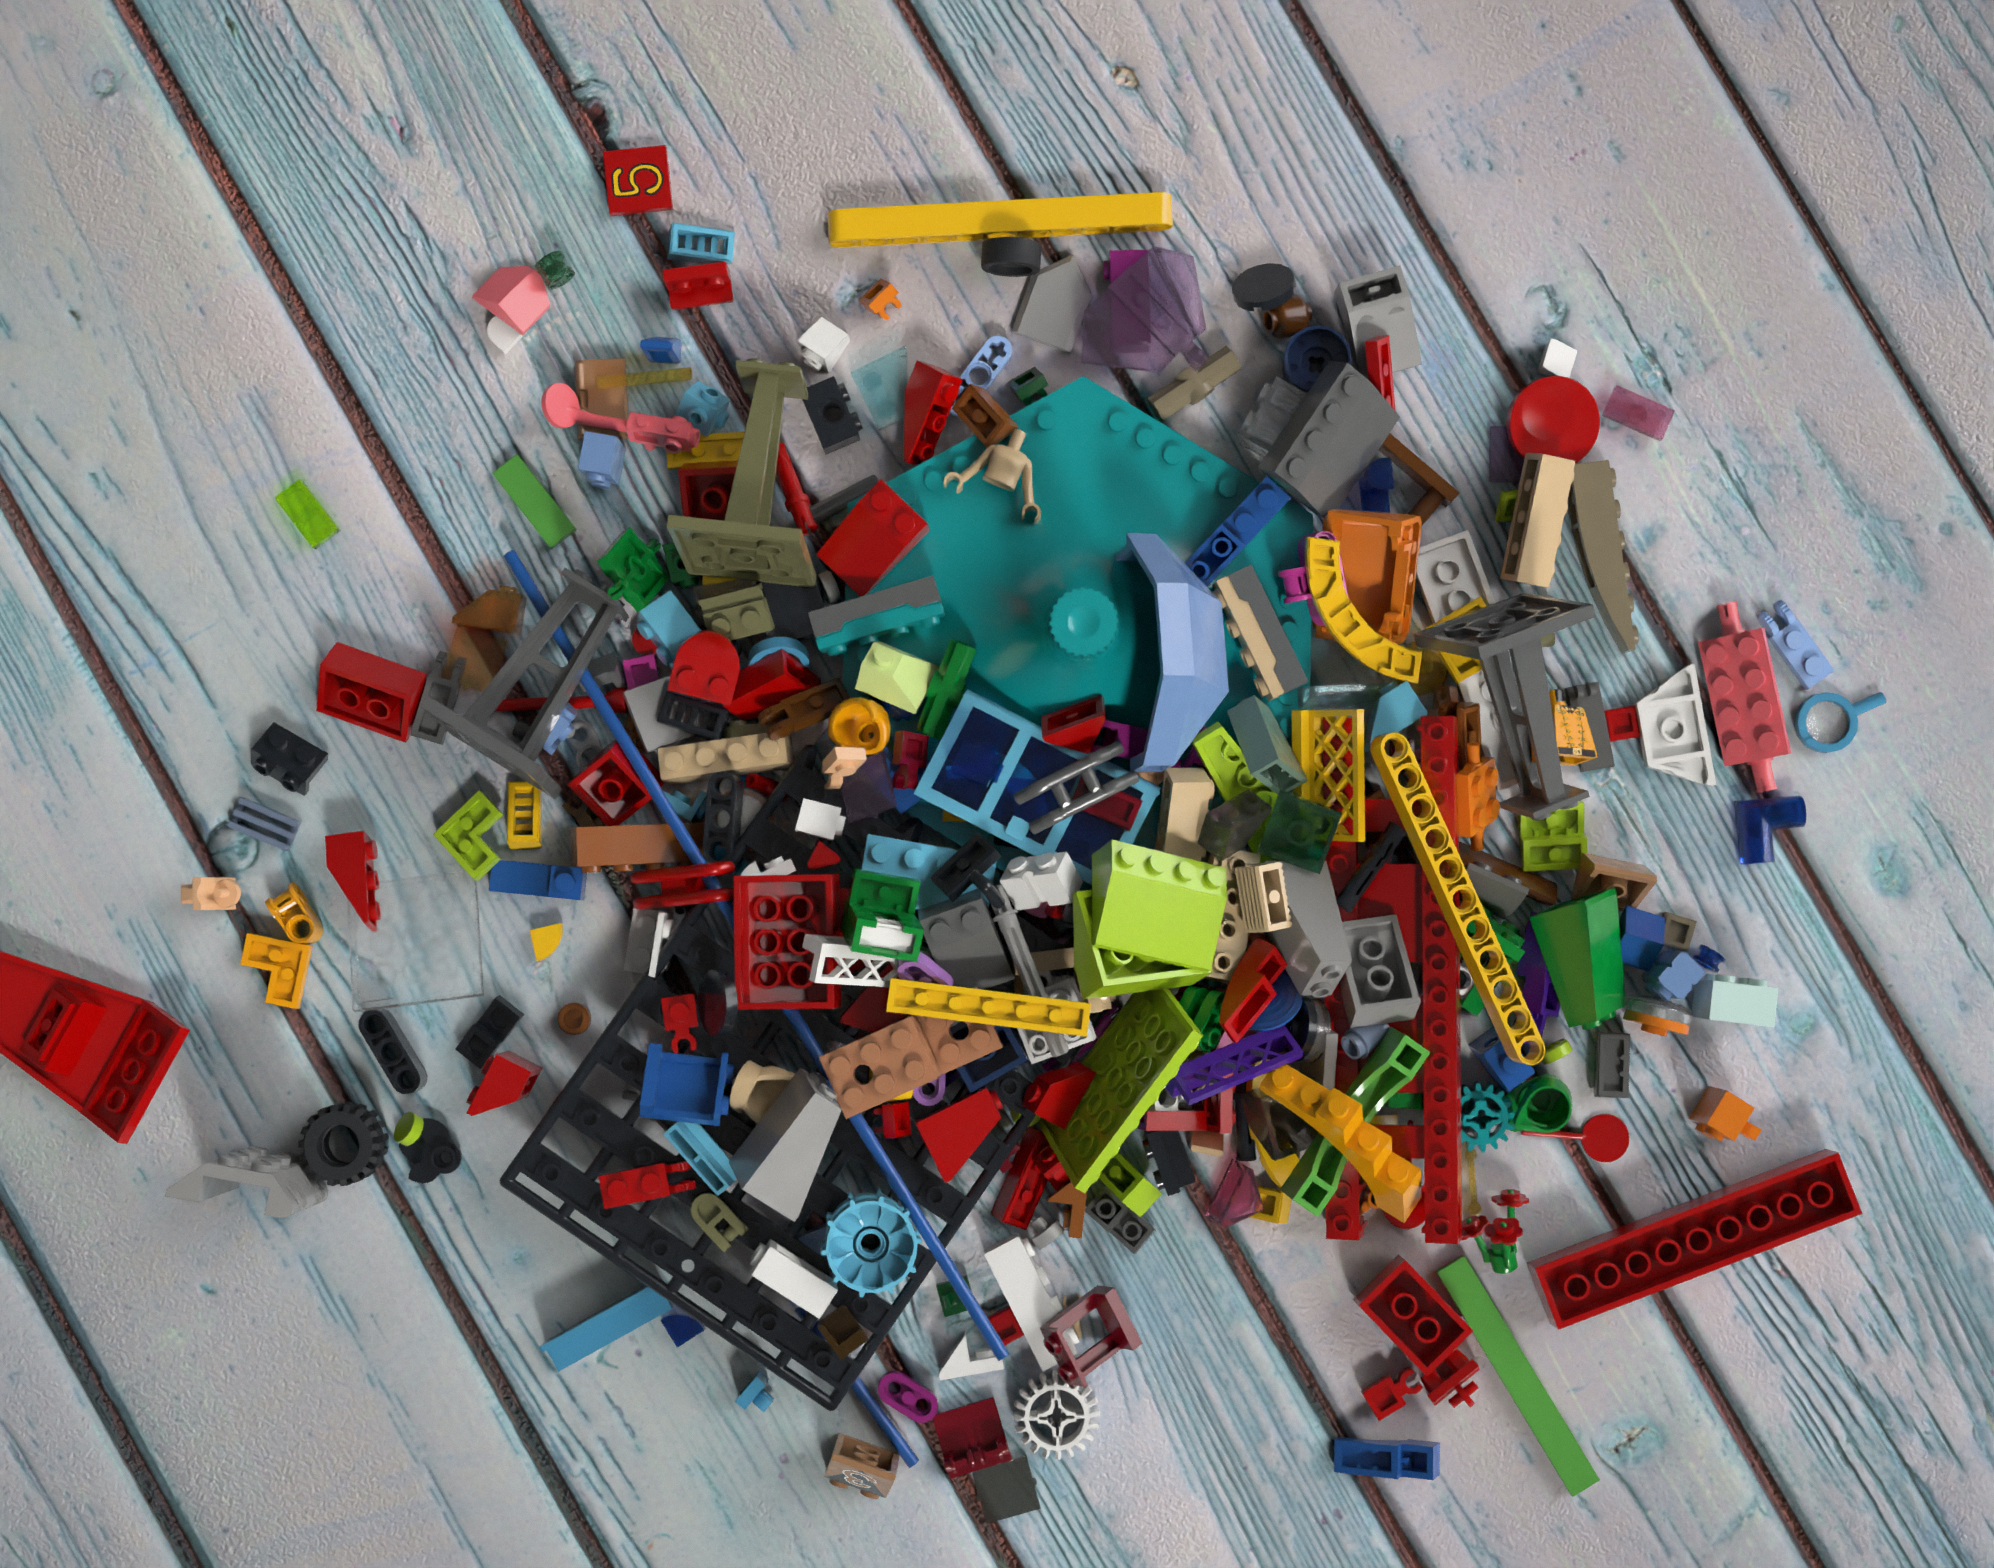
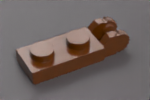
M835 678L780 700V703L760 712L758 718L761 724L767 725L779 721L784 715L787 719L774 724L766 732L770 740H779L780 738L787 737L792 731L796 732L828 719L834 708L844 700H848L850 696L840 678Z

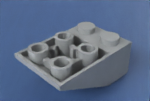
M1401 265L1339 282L1334 294L1357 371L1368 379L1365 341L1381 335H1389L1392 373L1422 365L1410 295Z

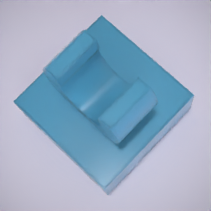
M758 1371L738 1395L735 1402L744 1410L753 1402L761 1411L765 1412L774 1399L771 1394L763 1389L769 1379Z

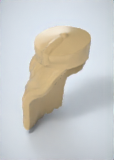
M751 1060L747 1061L740 1069L736 1078L732 1080L733 1085L729 1100L731 1108L738 1113L745 1111L758 1124L796 1073L772 1065L762 1067Z

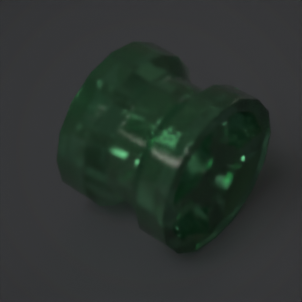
M560 250L545 255L535 264L537 272L544 275V283L549 290L565 285L575 275L572 267L567 266L564 262L565 256Z

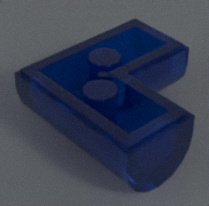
M1386 457L1376 459L1364 470L1358 479L1362 511L1390 513L1388 494L1395 486L1392 459Z
M1802 796L1734 801L1740 865L1775 862L1772 830L1805 826L1807 815Z

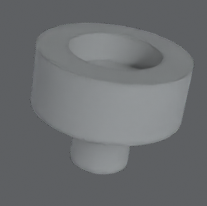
M1040 1215L1031 1222L1037 1231L1031 1240L1039 1250L1049 1245L1064 1232V1228L1057 1219L1047 1224Z

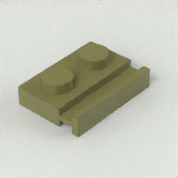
M762 583L700 598L698 603L701 605L702 616L707 630L721 633L730 641L773 630L775 626L766 597H764L762 591Z

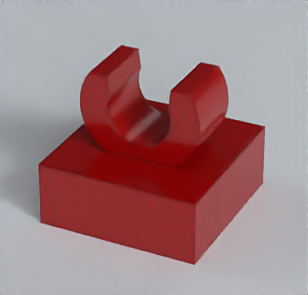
M909 1102L882 1105V1108L872 1111L873 1115L880 1114L883 1116V1126L875 1127V1133H884V1138H898L911 1135Z

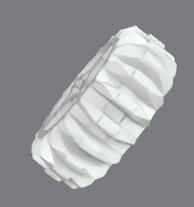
M1054 1369L1051 1372L1052 1379L1050 1380L1046 1379L1044 1372L1039 1373L1040 1384H1037L1032 1378L1028 1379L1031 1391L1026 1388H1020L1019 1394L1026 1400L1016 1399L1014 1401V1406L1023 1411L1014 1412L1013 1420L1023 1421L1015 1426L1016 1433L1027 1431L1021 1438V1442L1025 1445L1033 1440L1034 1442L1030 1448L1032 1453H1036L1040 1447H1043V1458L1047 1459L1050 1450H1054L1056 1460H1060L1061 1450H1066L1067 1455L1071 1458L1074 1456L1072 1448L1074 1445L1080 1451L1085 1450L1082 1438L1090 1442L1093 1441L1094 1436L1088 1429L1098 1430L1099 1423L1090 1418L1099 1417L1100 1410L1090 1408L1098 1403L1096 1396L1087 1397L1092 1391L1090 1385L1079 1389L1080 1386L1071 1385L1062 1379H1058V1372ZM1060 1390L1074 1395L1083 1408L1075 1409V1406L1064 1404L1061 1400ZM1051 1391L1050 1401L1047 1405L1037 1407V1410H1030L1034 1401L1041 1394ZM1055 1400H1057L1060 1412H1065V1414L1060 1415L1058 1429L1055 1427V1421H1053L1052 1416H1047L1053 1414ZM1076 1419H1082L1080 1426L1074 1433L1062 1438L1065 1425L1076 1422ZM1031 1421H1038V1424L1048 1425L1052 1429L1053 1439L1038 1433L1032 1426Z

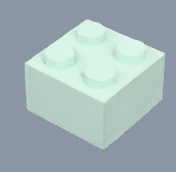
M1706 973V980L1700 979L1694 985L1691 1017L1766 1027L1775 1026L1779 988L1768 987L1767 980L1738 977V983H1735V976Z

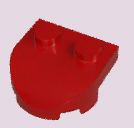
M698 631L696 634L689 636L678 646L667 690L731 706L740 671L739 655L736 648L726 636L715 631Z

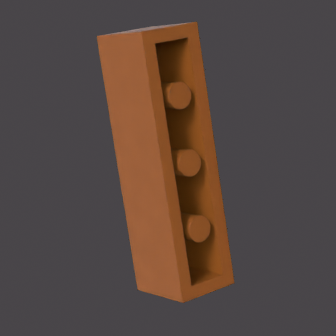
M705 822L683 823L703 855ZM668 824L570 828L572 867H581V873L601 872V866L613 865L614 872L633 871V864H645L646 870L665 868V863L677 862V867L693 865Z

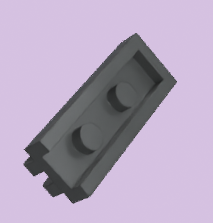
M1599 682L1564 688L1567 705L1582 707L1585 711L1597 752V758L1579 764L1580 772L1614 767L1615 764Z

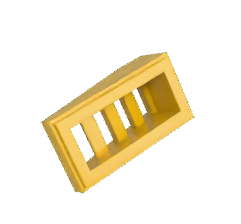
M526 781L508 782L507 844L513 850L542 848V791ZM534 793L533 798H516V794ZM533 806V810L516 811V807ZM517 820H533V824H517ZM517 833H533V835H517Z

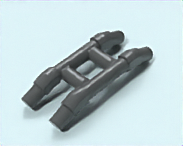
M1120 741L1103 747L1014 793L1015 801L1021 805L1051 789L1060 806L1029 823V828L1033 834H1037L1139 782L1137 773L1132 770L1101 786L1093 770V767L1124 752ZM1081 774L1089 792L1071 800L1063 783Z

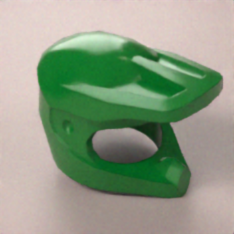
M1550 1074L1541 1075L1523 1082L1506 1093L1502 1098H1509L1513 1103L1507 1110L1515 1112L1514 1118L1508 1119L1515 1127L1514 1130L1510 1131L1514 1132L1526 1130L1551 1133L1566 1125L1570 1119L1573 1106L1571 1092L1566 1084L1558 1077Z

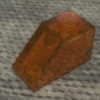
M500 585L499 591L489 589L452 617V623L459 627L521 635L527 598L518 593V588Z

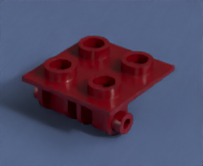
M994 1397L938 1413L933 1418L944 1456V1465L950 1479L1012 1460Z

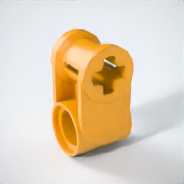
M290 883L288 889L274 899L270 897L265 900L268 910L279 922L291 941L313 944L322 937V922L310 906L306 895L296 883ZM304 921H307L310 925V932L303 938L299 933V927Z

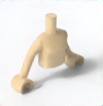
M1014 429L1007 446L991 445L962 473L950 472L944 477L945 489L949 481L957 480L959 482L956 489L958 494L963 490V483L979 472L988 462V467L982 479L999 488L1014 491L1017 481L1022 474L1025 504L1021 512L1022 520L1028 511L1037 513L1034 524H1037L1041 518V510L1034 503L1032 463L1024 453L1019 451L1026 433L1019 429Z

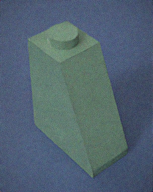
M1253 695L1250 698L1241 700L1236 706L1227 711L1252 776L1279 796L1308 781L1274 715L1265 703Z

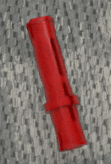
M779 443L776 475L786 498L784 504L786 510L791 512L797 529L802 530L803 536L809 535L805 522L807 527L810 528L811 533L818 529L808 506L810 500L808 495L803 493L786 445Z

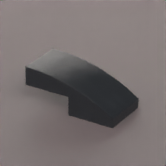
M501 995L495 997L455 1050L481 1069L525 1014Z

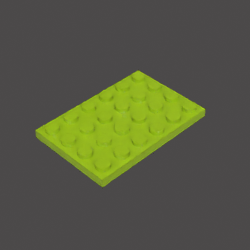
M1169 989L1133 993L1081 1063L1096 1072L1065 1129L1056 1126L1042 1117L1037 1122L1074 1188L1083 1193H1086L1089 1187L1098 1180L1101 1171L1110 1159L1117 1155L1122 1143L1138 1127L1140 1119L1149 1107L1158 1100L1161 1091L1170 1079L1177 1075L1182 1063L1197 1048L1200 1039L1203 1037V1034Z

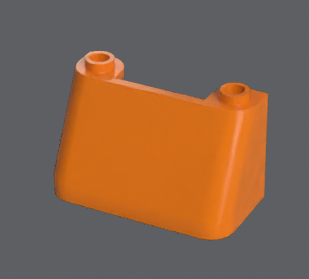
M1341 509L1329 510L1323 521V531L1332 533L1337 541H1340L1339 551L1350 602H1352L1367 625L1376 633L1398 645L1403 643L1409 634L1422 529L1420 516ZM1313 622V627L1316 628L1315 638L1336 641L1326 626H1319Z

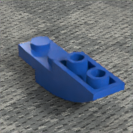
M1266 476L1185 564L1208 587L1291 497L1269 476Z

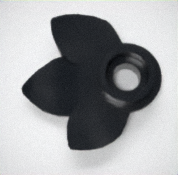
M431 1118L423 1119L422 1135L413 1144L405 1146L399 1143V1148L403 1155L414 1164L408 1178L422 1184L432 1182L440 1173L448 1174L455 1171L462 1161L461 1150L456 1144L450 1142L448 1129L444 1124ZM444 1151L449 1152L451 1155L449 1163H445L441 1159V1154Z

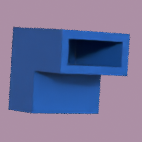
M1626 905L1619 918L1623 964L1649 972L1664 946L1665 917Z

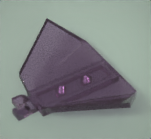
M1152 247L1134 265L1126 269L1111 283L1107 290L1084 310L1081 363L1161 373L1181 352L1195 371L1202 367L1208 356L1193 342L1195 338L1206 331L1194 256L1161 247Z

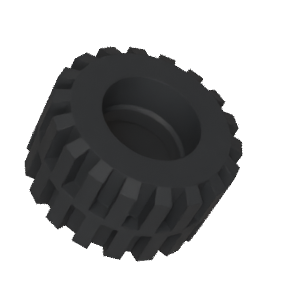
M354 1102L338 1103L318 1110L317 1114L312 1115L307 1120L309 1124L303 1127L300 1134L304 1135V1138L298 1141V1148H303L304 1153L299 1155L301 1162L307 1161L308 1166L305 1169L308 1173L314 1172L316 1174L314 1179L319 1182L325 1180L327 1185L330 1186L338 1184L340 1186H347L359 1182L376 1172L375 1169L384 1162L382 1156L388 1152L385 1141L389 1140L388 1133H383L382 1128L386 1125L383 1120L378 1121L376 1119L378 1114L374 1110L368 1111L366 1110V1105H355ZM338 1125H345L351 1128L359 1140L358 1154L353 1161L348 1163L338 1160L332 1154L329 1147L330 1134Z

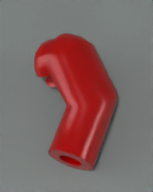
M749 773L745 780L746 787L758 791L767 797L770 796L779 783L756 773ZM786 794L781 802H786L790 796Z

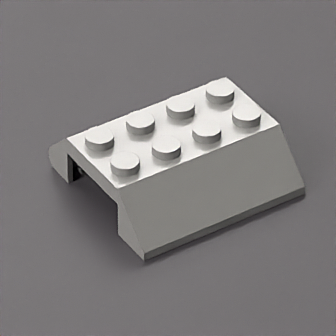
M248 1146V1149L229 1152L228 1156L219 1155L218 1159L204 1163L166 1189L165 1197L198 1203L239 1188V1183L269 1188L264 1215L286 1218L325 1201L328 1197V1189L323 1181L319 1182L314 1179L316 1176L314 1172L308 1173L305 1167L308 1166L307 1161L301 1162L299 1154L280 1152V1155L267 1154V1148Z

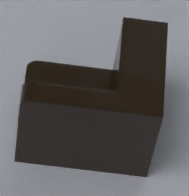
M844 1304L817 1323L819 1331L841 1360L868 1341L867 1334Z

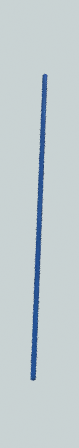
M511 550L503 557L542 618L550 607L515 550ZM560 625L552 636L569 662L576 649ZM586 668L580 679L581 684L693 865L707 863L591 673ZM716 876L701 877L708 890L722 888ZM730 900L716 902L734 931V906ZM782 1009L819 1071L829 1081L819 1059L825 1053L798 1009ZM862 1113L850 1117L851 1123L904 1209L907 1208L909 1210V1217L998 1361L1009 1355L1008 1350Z

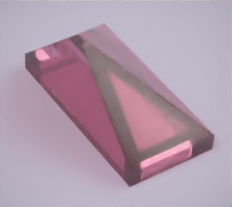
M1233 1158L1205 1214V1217L1223 1228L1232 1226L1264 1210L1254 1170Z

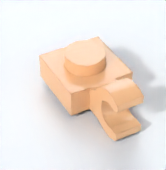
M833 748L822 760V774L829 775L828 782L824 785L825 789H840L843 783V776L854 774L867 760L865 748Z

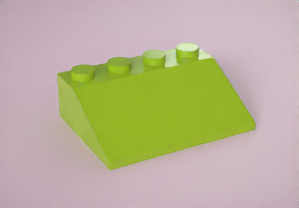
M1113 839L1092 854V946L1203 972L1211 970L1227 900L1225 867Z
M1092 890L1076 891L1073 893L1074 968L1083 1000L1191 986L1213 972L1212 968L1209 972H1203L1092 946Z

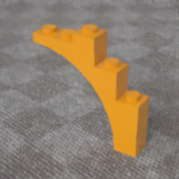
M1287 1064L1269 1071L1260 1083V1090L1283 1104L1323 1135L1346 1157L1365 1180L1374 1196L1376 1206L1405 1223L1422 1198L1421 1169L1392 1152V1137L1363 1120L1361 1103L1334 1087L1332 1090L1325 1088Z

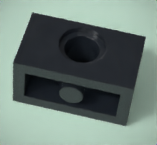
M832 376L807 387L808 400L802 399L825 454L827 455L860 441L858 431L862 430L863 427L856 411L850 413L845 402L851 399L844 383L837 384L835 377ZM834 407L841 410V416L836 421H828L824 418V414L829 408Z

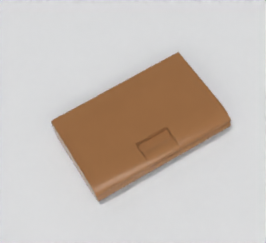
M616 358L575 361V390L580 410L628 420L626 360ZM577 424L578 441H583L585 431L616 436L618 439H629L626 432Z

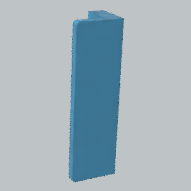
M644 1286L546 1340L539 1349L542 1353L548 1352L559 1372L671 1310L674 1306L661 1295Z

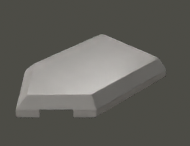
M1073 254L1040 269L1039 273L1031 276L1011 333L1071 354L1092 296Z

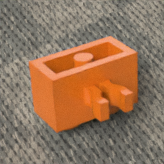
M1711 1086L1707 1087L1688 1118L1697 1124L1695 1130L1710 1139L1714 1138L1720 1142L1724 1138L1735 1141L1739 1133L1748 1139L1756 1141L1762 1129L1747 1121L1755 1109L1753 1106L1727 1090Z

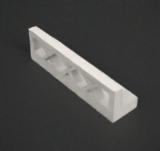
M805 934L802 947L814 953L809 978L814 983L890 987V979L899 977L897 973L899 959L852 952L844 937ZM921 946L920 952L931 959V951ZM825 957H834L838 966L829 974H822ZM858 959H862L866 968L857 976H853L848 968ZM889 961L894 969L884 978H880L876 970L883 963Z

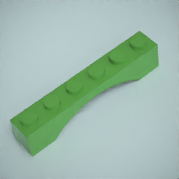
M1390 1027L1345 1093L1362 1104L1363 1120L1368 1123L1400 1088L1413 1079L1430 1054L1427 1049L1393 1027ZM1318 1133L1280 1190L1293 1201L1319 1217L1338 1188L1347 1159L1323 1135Z

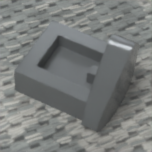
M615 652L590 661L587 669L598 686L613 682L617 688L628 689L624 669ZM579 681V685L582 691H586L581 682Z

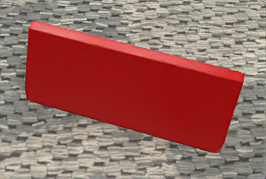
M1030 1126L1026 1129L1020 1143L1021 1149L1017 1151L1013 1159V1167L1009 1169L991 1211V1215L1001 1222L1023 1230H1027L1048 1181L1032 1160L1043 1148L1050 1145L1042 1131Z

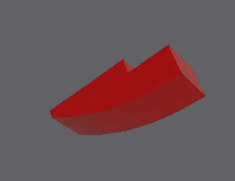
M1257 937L1236 967L1221 1007L1219 1023L1235 1043L1239 1042L1277 995L1271 985L1287 966V963L1274 945Z

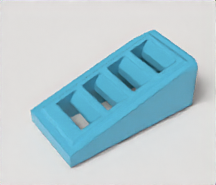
M672 223L668 234L667 259L705 263L726 261L727 264H732L735 232ZM679 236L685 237L684 249L678 248ZM692 237L698 238L697 251L691 250ZM705 238L711 239L710 252H704ZM718 239H724L723 254H717Z

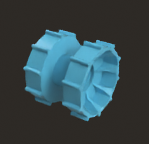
M880 1188L876 1190V1193L853 1195L852 1192H848L846 1200L840 1203L832 1213H826L825 1240L820 1241L821 1254L827 1256L829 1266L834 1274L833 1281L837 1283L840 1280L849 1288L859 1291L860 1297H864L865 1293H878L886 1290L893 1294V1287L903 1281L909 1272H916L914 1262L917 1255V1244L922 1243L918 1230L913 1228L910 1221L909 1210L907 1208L904 1209L902 1204L897 1203L892 1198L883 1195ZM872 1233L877 1235L880 1239L877 1248L866 1250L862 1247L861 1240L866 1234Z

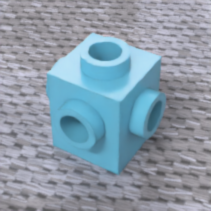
M697 381L684 392L675 416H681L687 419L688 422H692L693 428L700 429V434L708 437L715 429L721 430L729 418V413L726 410L730 399L722 395L716 388L708 387Z

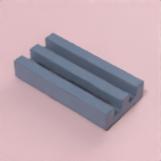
M240 797L237 802L239 805L232 814L234 815L233 819L229 821L227 827L284 851H289L301 822L244 797ZM246 807L291 825L290 831L245 813ZM241 818L287 838L285 842H282L240 824Z

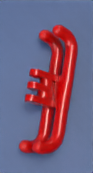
M731 861L635 871L630 875V881L633 884L661 882L662 895L637 897L633 900V907L637 910L734 900V887L703 890L706 885L701 877L730 874L734 872L735 865Z

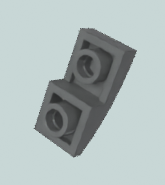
M1106 1186L1085 1209L1089 1216L1118 1239L1133 1254H1137L1156 1231L1144 1218L1139 1217L1121 1202Z

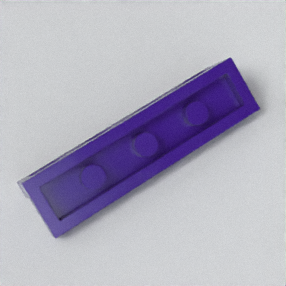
M1285 1025L1273 1030L1261 1031L1239 1040L1238 1043L1234 1042L1182 1064L1177 1075L1167 1083L1166 1089L1172 1098L1181 1094L1189 1106L1302 1058L1303 1051ZM1286 1046L1290 1050V1052H1287L1283 1055L1279 1054L1280 1052H1283L1285 1050ZM1262 1060L1261 1064L1257 1066H1251L1252 1064ZM1234 1072L1233 1076L1223 1078V1076ZM1205 1084L1204 1088L1197 1090L1195 1092H1191L1192 1089H1195Z

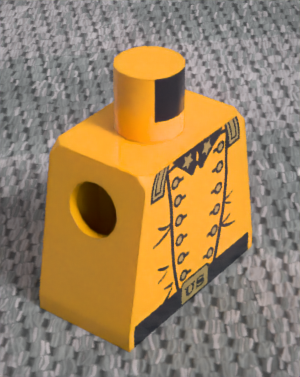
M1562 689L1550 690L1549 696L1560 765L1574 766L1597 758V752L1583 708L1566 706ZM1531 745L1532 761L1535 762V757Z

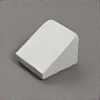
M1550 338L1545 344L1537 372L1547 376L1569 378L1577 350Z

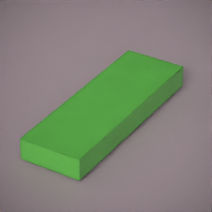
M518 454L492 473L551 549L555 548L577 530Z

